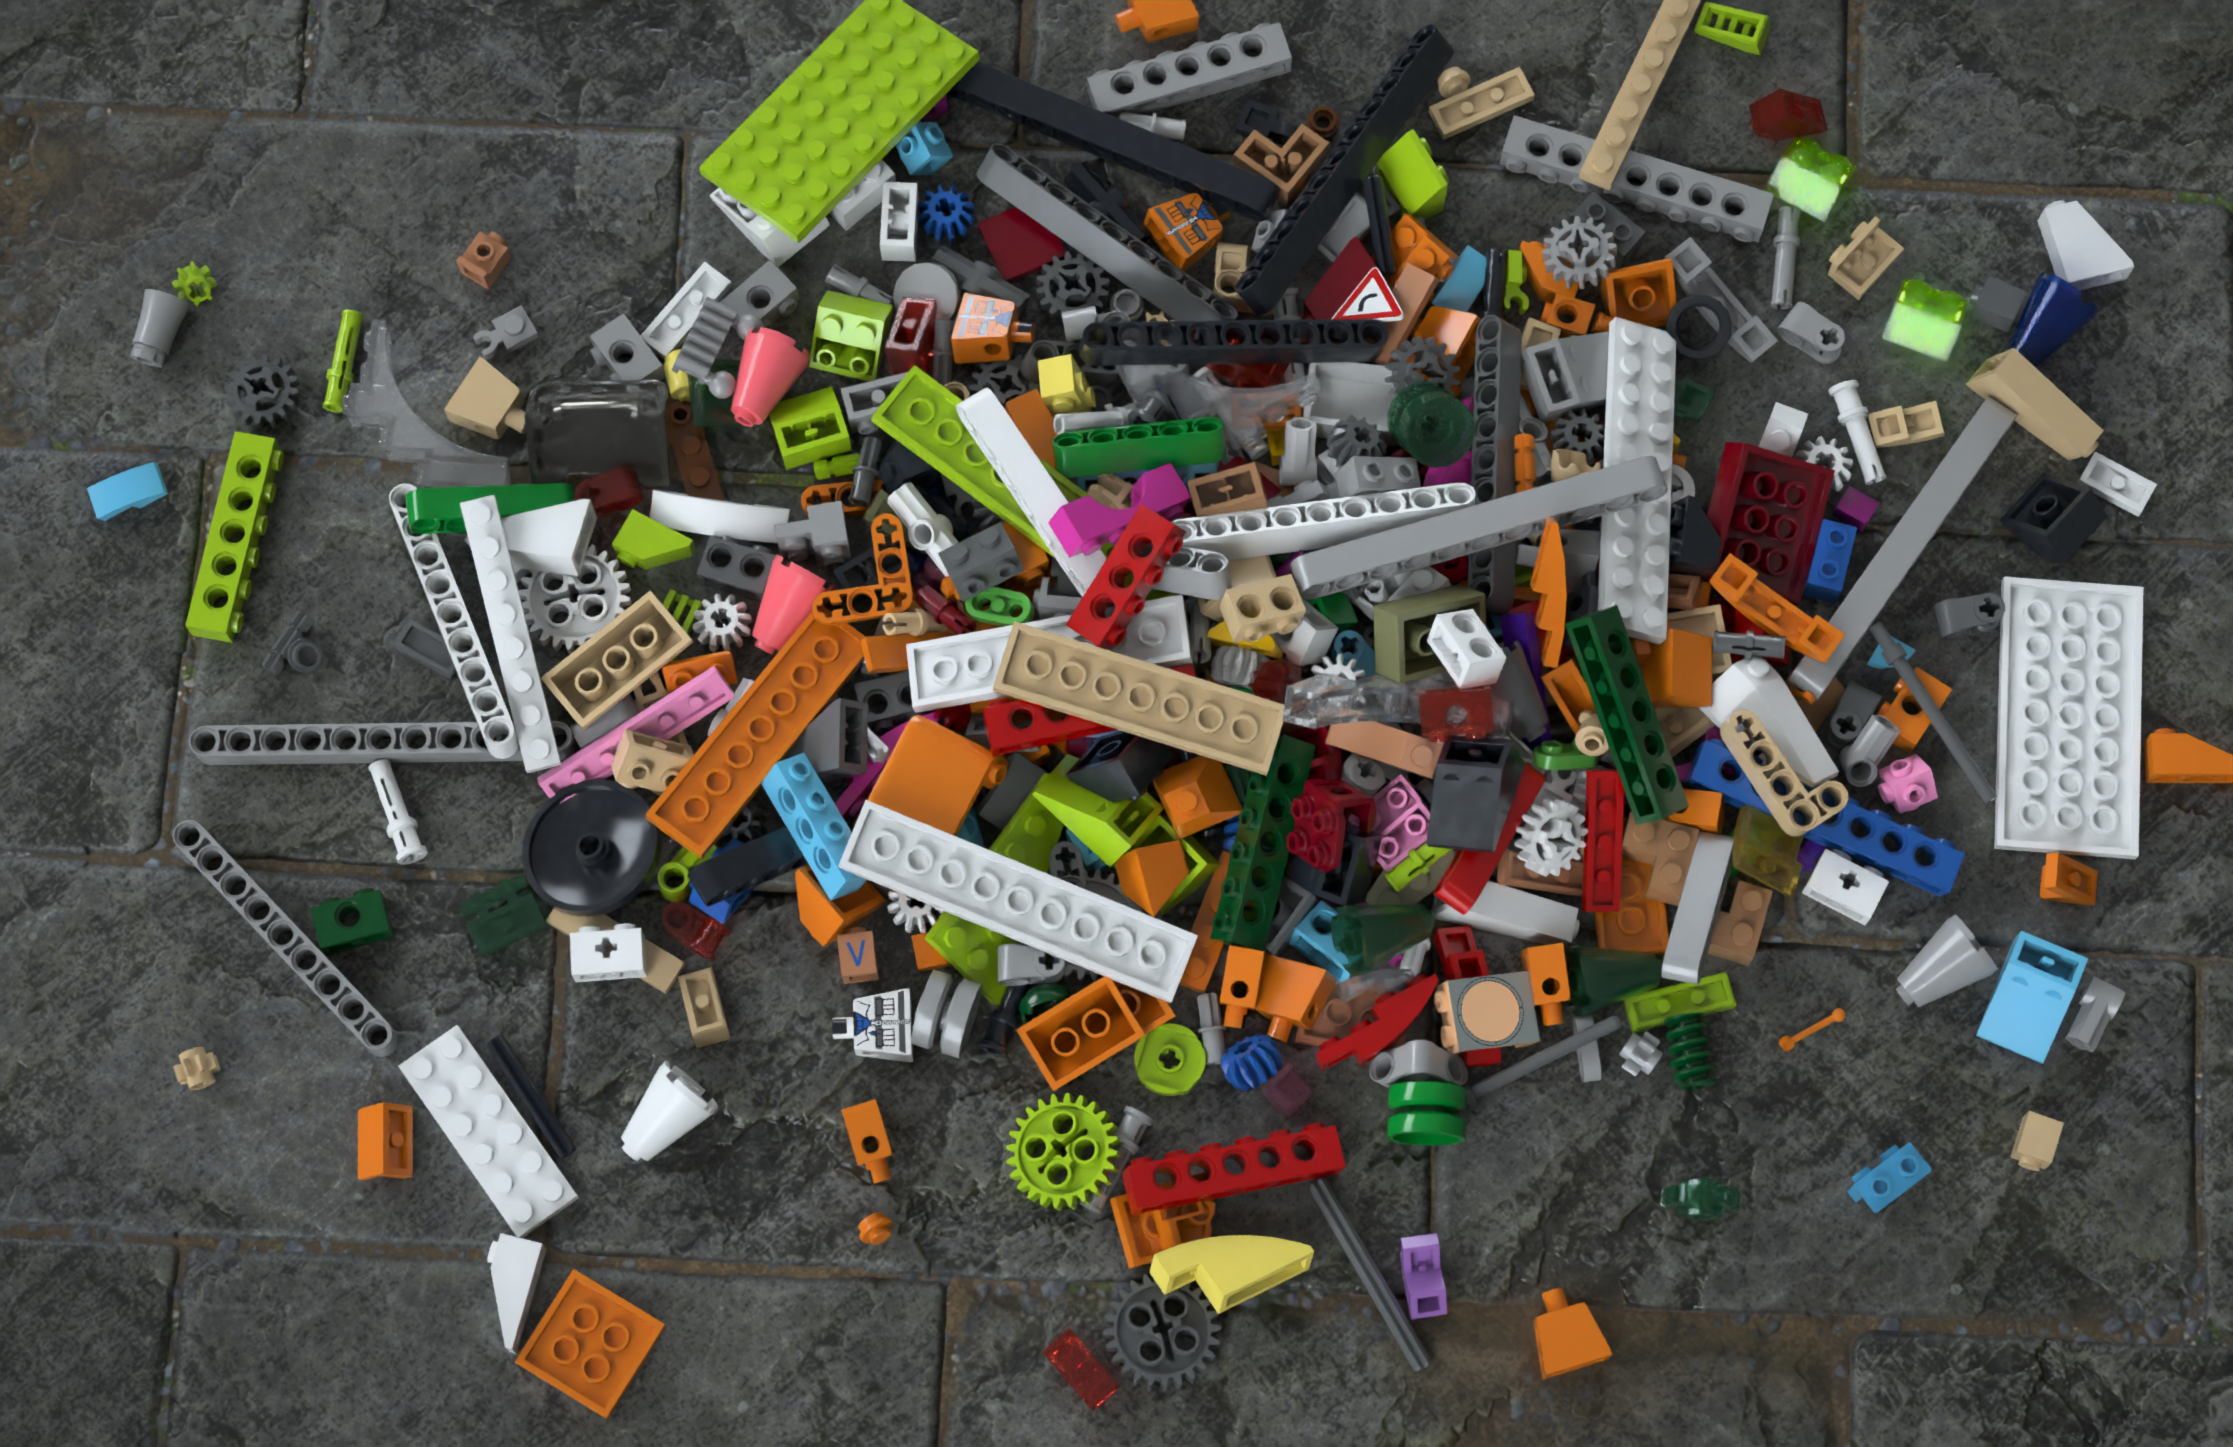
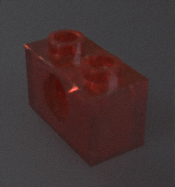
M1490 684L1464 689L1448 687L1418 690L1422 738L1429 737L1430 742H1446L1451 740V735L1465 734V739H1482L1487 737V732H1494ZM1453 706L1463 707L1467 712L1465 719L1459 723L1449 721L1446 717L1448 709Z

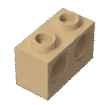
M1292 574L1226 589L1219 605L1234 643L1243 640L1255 642L1262 639L1265 635L1276 632L1280 634L1290 633L1299 627L1306 612ZM1275 605H1280L1286 610L1278 609ZM1242 613H1248L1253 618H1248L1244 616Z

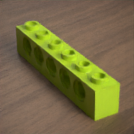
M234 432L185 625L192 636L233 643L235 633L241 631L243 625V613H241L243 600L247 601L251 593L252 583L249 580L251 568H256L260 556L257 544L260 535L263 536L267 529L268 517L265 513L268 503H272L275 497L276 484L273 483L275 473L281 470L284 461V452L281 451L275 438ZM261 468L258 476L246 478L249 470ZM242 501H253L249 509L238 510V506ZM237 532L245 533L241 541L237 543L229 542L233 534ZM229 564L237 565L236 570L232 574L221 575L225 566ZM228 597V602L225 606L221 608L213 607L216 599Z

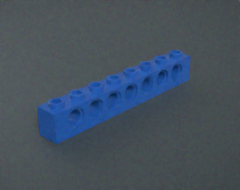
M1711 739L1710 741L1705 740L1698 745L1683 785L1695 790L1723 793L1724 803L1779 826L1723 741ZM1753 755L1754 761L1758 765L1765 766L1762 764V759ZM1722 765H1727L1733 769L1735 773L1734 781L1726 780L1722 776ZM1774 780V791L1778 795L1785 796V785L1781 781ZM1801 782L1808 793L1821 785L1819 784L1811 788L1804 782ZM1823 791V803L1826 806L1834 807L1833 796ZM1848 797L1847 805L1831 817L1830 824L1822 822L1807 833L1800 835L1829 849L1840 850L1854 860L1939 897L1951 891L1965 853L1956 850V845L1951 841L1942 838L1934 840L1924 836V831L1919 827L1910 824L1899 825L1891 821L1892 817L1887 813L1879 810H1872L1871 812L1859 807L1860 803L1850 797ZM1794 810V821L1800 826H1805V815L1799 810ZM1852 821L1862 826V838L1856 837L1852 833ZM1884 836H1889L1894 840L1896 845L1894 852H1890L1884 847ZM1916 850H1921L1926 854L1928 858L1927 866H1922L1917 862L1915 858Z

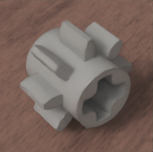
M1647 1031L1642 1038L1633 1033L1618 1054L1626 1060L1622 1068L1635 1077L1640 1070L1649 1075L1663 1055L1656 1048L1660 1040Z

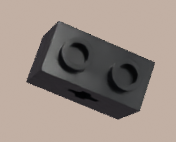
M891 537L885 540L886 547L878 546L879 551L887 548L900 549L898 543L892 546ZM873 547L833 570L834 578L841 590L879 584ZM895 555L886 556L882 561L883 570L889 574L897 573L902 567L901 559ZM908 561L909 572H911V564ZM865 594L857 595L852 601V606L869 596Z

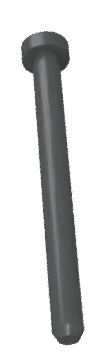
M1611 1016L1471 1086L1468 1081L1465 1082V1084L1460 1086L1467 1089L1466 1101L1470 1108L1478 1105V1098L1619 1029L1622 1024L1618 1016Z

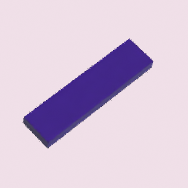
M1508 613L1500 615L1504 648L1508 647L1512 652L1511 645L1513 642L1518 640L1521 644L1547 713L1544 684L1540 677L1542 676L1534 613ZM1549 722L1544 725L1547 732L1530 743L1526 737L1521 739L1532 752H1534L1535 747L1541 746L1542 742L1551 741Z

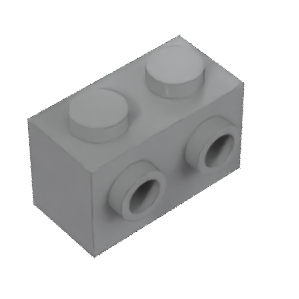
M908 372L841 389L851 434L859 432L861 435L874 433L879 429V426L871 421L872 415Z

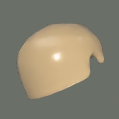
M1568 449L1553 450L1550 472L1554 482L1601 469L1599 462H1596L1594 467H1590L1587 463L1586 454Z

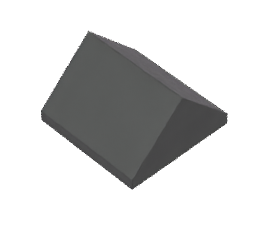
M1284 876L1265 947L1266 952L1277 957H1281L1290 945L1289 943L1295 928L1319 903L1316 896Z

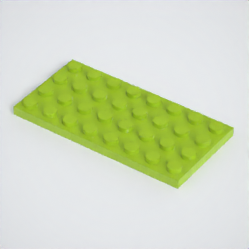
M865 0L699 166L700 173L800 243L980 60L979 52L902 0Z

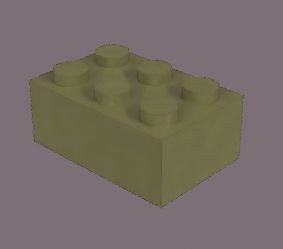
M1457 584L1373 605L1376 673L1401 684L1446 672L1447 669L1427 642L1437 614L1473 609L1486 626L1485 594L1465 585Z

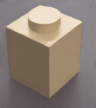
M2029 1111L2022 1117L2010 1158L2019 1160L2018 1164L2029 1170L2039 1171L2040 1168L2046 1169L2052 1163L2064 1123Z

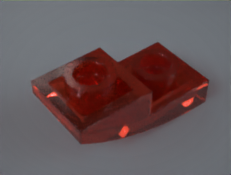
M1071 1328L1064 1331L1042 1351L1068 1384L1093 1411L1120 1387Z

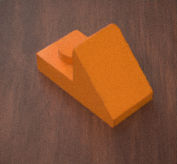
M2059 852L2047 853L2046 865L2042 867L2040 898L2080 905H2095L2098 871Z

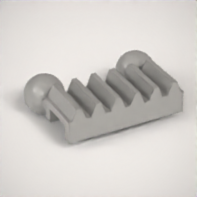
M706 297L677 356L672 371L678 373L681 370L698 378L697 383L708 385L710 392L715 397L727 398L735 391V378L729 372L718 371L713 373L710 369L731 327L735 328L738 336L745 340L751 328H754L753 333H758L760 327L763 328V323L756 315L746 314L740 316L737 314L738 311Z

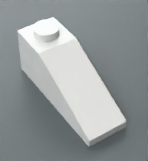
M500 1233L498 1242L493 1241L491 1244L488 1262L492 1263L490 1269L504 1345L509 1352L517 1354L547 1249L542 1243Z

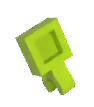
M1508 251L1503 313H1507L1510 309V301H1515L1519 304L1520 314H1524L1529 307L1527 295L1520 290L1521 284L1525 283L1527 277V265L1522 263V251Z

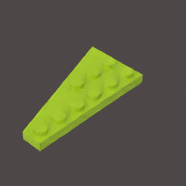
M1050 773L1043 774L989 848L990 851L1044 873L1048 872L1050 852L1058 843L1064 826L1056 816L1032 795ZM943 911L924 939L967 980L983 984L982 995L993 1005L999 1006L1007 986L998 983L997 948L1005 944H1022V942Z

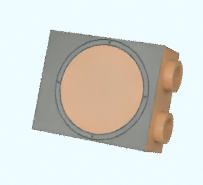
M1528 971L1448 980L1437 986L1434 998L1437 1011L1441 1012L1443 1027H1441L1440 1031L1441 1042L1448 1052L1458 1055L1464 1051L1515 1045V1048L1527 1047L1540 1041Z

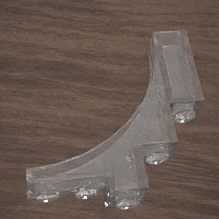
M1127 317L1120 322H1131V320ZM1131 340L1123 341L1130 347L1138 346ZM1114 365L1136 408L1142 402V394L1145 390L1153 388L1170 397L1181 420L1204 417L1215 418L1219 416L1237 452L1243 448L1246 452L1251 451L1263 444V438L1268 436L1263 425L1264 422L1269 421L1271 424L1283 419L1288 415L1287 410L1297 405H1300L1301 408L1306 407L1319 399L1318 394L1323 392L1315 373L1290 383L1265 388H1232L1205 382L1182 372L1173 365Z
M372 319L371 331H366L364 336V349L368 351L367 363L361 364V383H350V392L345 394L343 398V414L347 415L352 427L383 428L380 433V448L385 451L389 461L423 463L418 465L417 483L422 488L510 485L512 467L508 458L481 454L458 446L434 432L413 412L401 395L395 381L391 361V331L386 320Z
M1323 673L1287 686L1282 721L1313 729L1348 722H1404L1452 727L1506 737L1510 735L1515 701L1468 689H1459V687H1455L1453 682L1428 676L1400 684L1375 674L1355 681Z

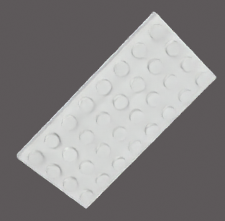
M2004 577L2001 582V598L2005 604V612L2000 619L1996 768L1997 798L1995 805L1994 849L2043 853L2059 852L2070 855L2136 859L2139 856L2143 587Z

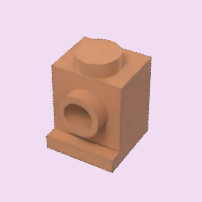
M480 231L465 253L456 260L461 274L489 290L512 258L508 247H506L508 242L495 232L491 231L489 235H486ZM485 250L490 252L487 256L482 257Z

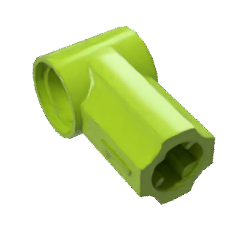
M714 844L704 858L700 859L683 846L672 861L662 866L658 873L659 887L663 897L671 902H679L687 898L691 892L690 880L687 877L688 873L700 863L709 860L718 847ZM673 876H679L684 880L683 884L676 888H671L665 883Z

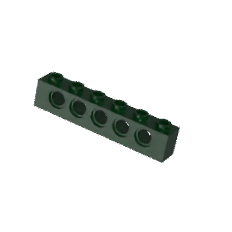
M1615 605L1601 609L1566 623L1565 626L1636 824L1640 825L1660 820L1688 807L1685 793L1618 606Z
M1279 734L1267 776L1252 771L1247 784L1248 790L1243 810L1239 816V826L1235 842L1230 851V861L1221 887L1222 893L1217 913L1213 919L1210 939L1231 946L1265 951L1289 855L1286 840L1288 834L1294 829L1295 818L1291 813V803L1303 793L1316 746L1284 734Z

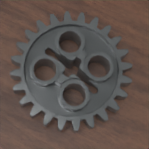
M1144 1274L1142 1286L1139 1287L1136 1282L1131 1280L1129 1282L1131 1293L1120 1289L1118 1297L1121 1303L1110 1302L1109 1308L1116 1315L1109 1314L1105 1315L1104 1318L1105 1323L1113 1326L1103 1330V1337L1113 1339V1341L1106 1344L1105 1350L1106 1352H1117L1112 1358L1111 1363L1112 1365H1117L1123 1362L1124 1366L1121 1370V1376H1126L1131 1371L1135 1373L1134 1385H1137L1144 1378L1147 1379V1390L1152 1389L1155 1381L1160 1382L1163 1392L1167 1389L1168 1381H1173L1176 1388L1181 1389L1183 1377L1189 1382L1194 1383V1370L1202 1374L1206 1373L1207 1367L1203 1360L1208 1362L1215 1360L1214 1353L1208 1348L1216 1349L1220 1345L1218 1339L1211 1337L1221 1332V1326L1211 1324V1322L1218 1319L1219 1314L1217 1311H1207L1212 1304L1208 1299L1202 1301L1199 1299L1202 1294L1200 1287L1192 1292L1189 1290L1190 1283L1164 1295L1158 1284L1151 1282L1147 1274ZM1151 1302H1156L1162 1328L1168 1330L1167 1343L1174 1357L1172 1362L1167 1359L1162 1335L1156 1333L1157 1320L1150 1306ZM1175 1302L1182 1306L1184 1312L1179 1316L1173 1317L1165 1312L1164 1307L1168 1303ZM1140 1312L1148 1317L1149 1322L1143 1327H1137L1129 1320L1130 1316ZM1181 1336H1186L1193 1340L1195 1346L1191 1350L1183 1351L1176 1346L1175 1341ZM1151 1346L1159 1351L1160 1357L1155 1361H1147L1142 1358L1140 1351L1145 1347Z

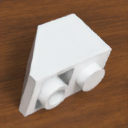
M1776 402L1759 447L1792 457L1808 414Z

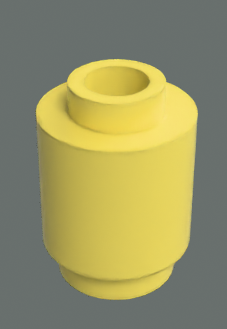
M681 349L672 351L664 357L665 363L663 365L670 395L673 399H677L680 402H692L699 398V394L704 390V385L697 383L698 378L681 370L678 373L672 371Z

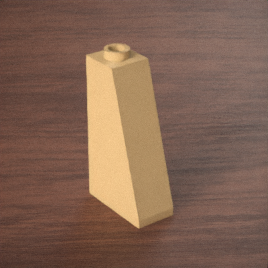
M2015 348L1986 359L1966 383L1970 389L1985 400L1989 396L2016 413L2015 422L2068 461L2082 456L2087 458L2099 445L2096 440L2104 430Z

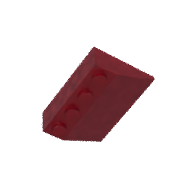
M1726 442L1707 512L1708 519L1721 538L1717 570L1729 553H1731L1759 573L1756 576L1757 580L1777 594L1788 597L1790 603L1800 604L1835 470L1748 443ZM1715 573L1702 578V580L1710 581Z

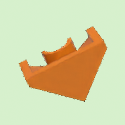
M1181 840L1135 848L1123 854L1115 862L1122 893L1152 917L1158 913L1185 877L1190 874Z

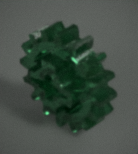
M1714 1178L1680 1179L1679 1186L1670 1185V1187H1663L1661 1189V1207H1665L1666 1210L1679 1212V1216L1687 1217L1688 1220H1719L1722 1218V1212L1732 1213V1211H1739L1741 1192L1737 1191L1736 1188L1723 1186V1182L1714 1181Z

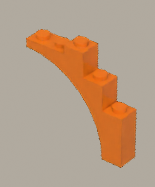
M1034 389L1007 401L1004 408L1035 455L1056 470L1052 440L1057 433L1054 431L1053 419L1038 390ZM1004 521L1003 527L1024 567L1023 572L1011 577L1014 584L1017 585L1023 581L1026 584H1031L1038 581L1045 575L1044 572L1047 570L1049 563L1047 555L1040 546ZM949 576L943 578L941 591L947 600L955 597L958 601L961 600Z

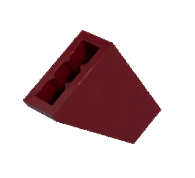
M1357 236L1348 242L1305 299L1302 320L1332 319L1368 272L1374 267L1377 268Z

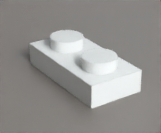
M2094 452L2077 483L2091 488L2094 494L2137 517L2143 511L2157 485L2097 452Z

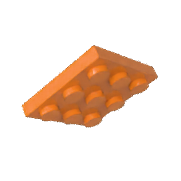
M573 1269L518 1355L515 1363L608 1420L665 1330L666 1325Z

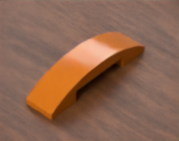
M1729 553L1709 582L1734 608L1771 636H1786L1785 645L1812 659L1826 663L1845 634L1817 614L1814 618L1808 616L1757 580L1756 576L1759 573Z

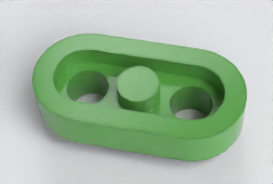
M991 587L965 600L966 609L974 620L994 626H1010L1014 624V621L1019 623L1031 622L1035 614L1034 606L1025 594L1007 589ZM991 603L987 610H982L984 604ZM1017 610H1023L1021 615L1013 617Z
M1575 739L1570 744L1544 741L1541 746L1534 748L1532 763L1536 767L1547 770L1593 768L1598 766L1599 756L1583 754L1577 748Z

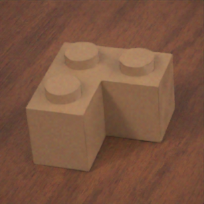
M1301 124L1286 144L1280 148L1254 129L1234 153L1233 165L1277 184L1281 189L1277 202L1288 208L1328 156L1329 142Z
M1630 812L1623 830L1622 857L1652 865L1644 898L1679 906L1700 829L1661 819L1637 825L1633 813Z
M1739 880L1733 890L1727 912H1719L1708 954L1749 966L1755 956L1773 891Z

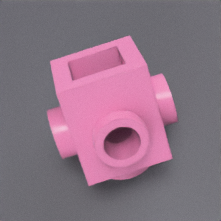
M1917 754L1905 759L1896 760L1891 765L1879 769L1882 783L1878 785L1880 796L1885 804L1890 803L1900 814L1906 811H1913L1920 805L1938 798L1932 769Z

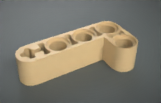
M1739 710L1722 722L1720 727L1722 740L1786 834L1790 836L1803 835L1841 811L1847 805L1848 792L1843 784L1837 781H1827L1808 793L1759 718L1753 712ZM1743 724L1745 730L1738 733L1734 727ZM1754 739L1755 742L1746 748L1744 744ZM1754 750H1758L1765 755V766H1760L1754 761ZM1774 780L1781 781L1785 785V796L1778 795L1774 791ZM1823 791L1829 792L1833 796L1834 807L1826 806L1823 803ZM1794 810H1799L1805 815V826H1800L1794 821Z

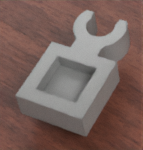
M522 305L492 320L495 330H482L473 336L477 345L484 341L491 342L488 348L481 351L484 359L493 358L498 353L499 348L504 345L508 353H511L539 338Z

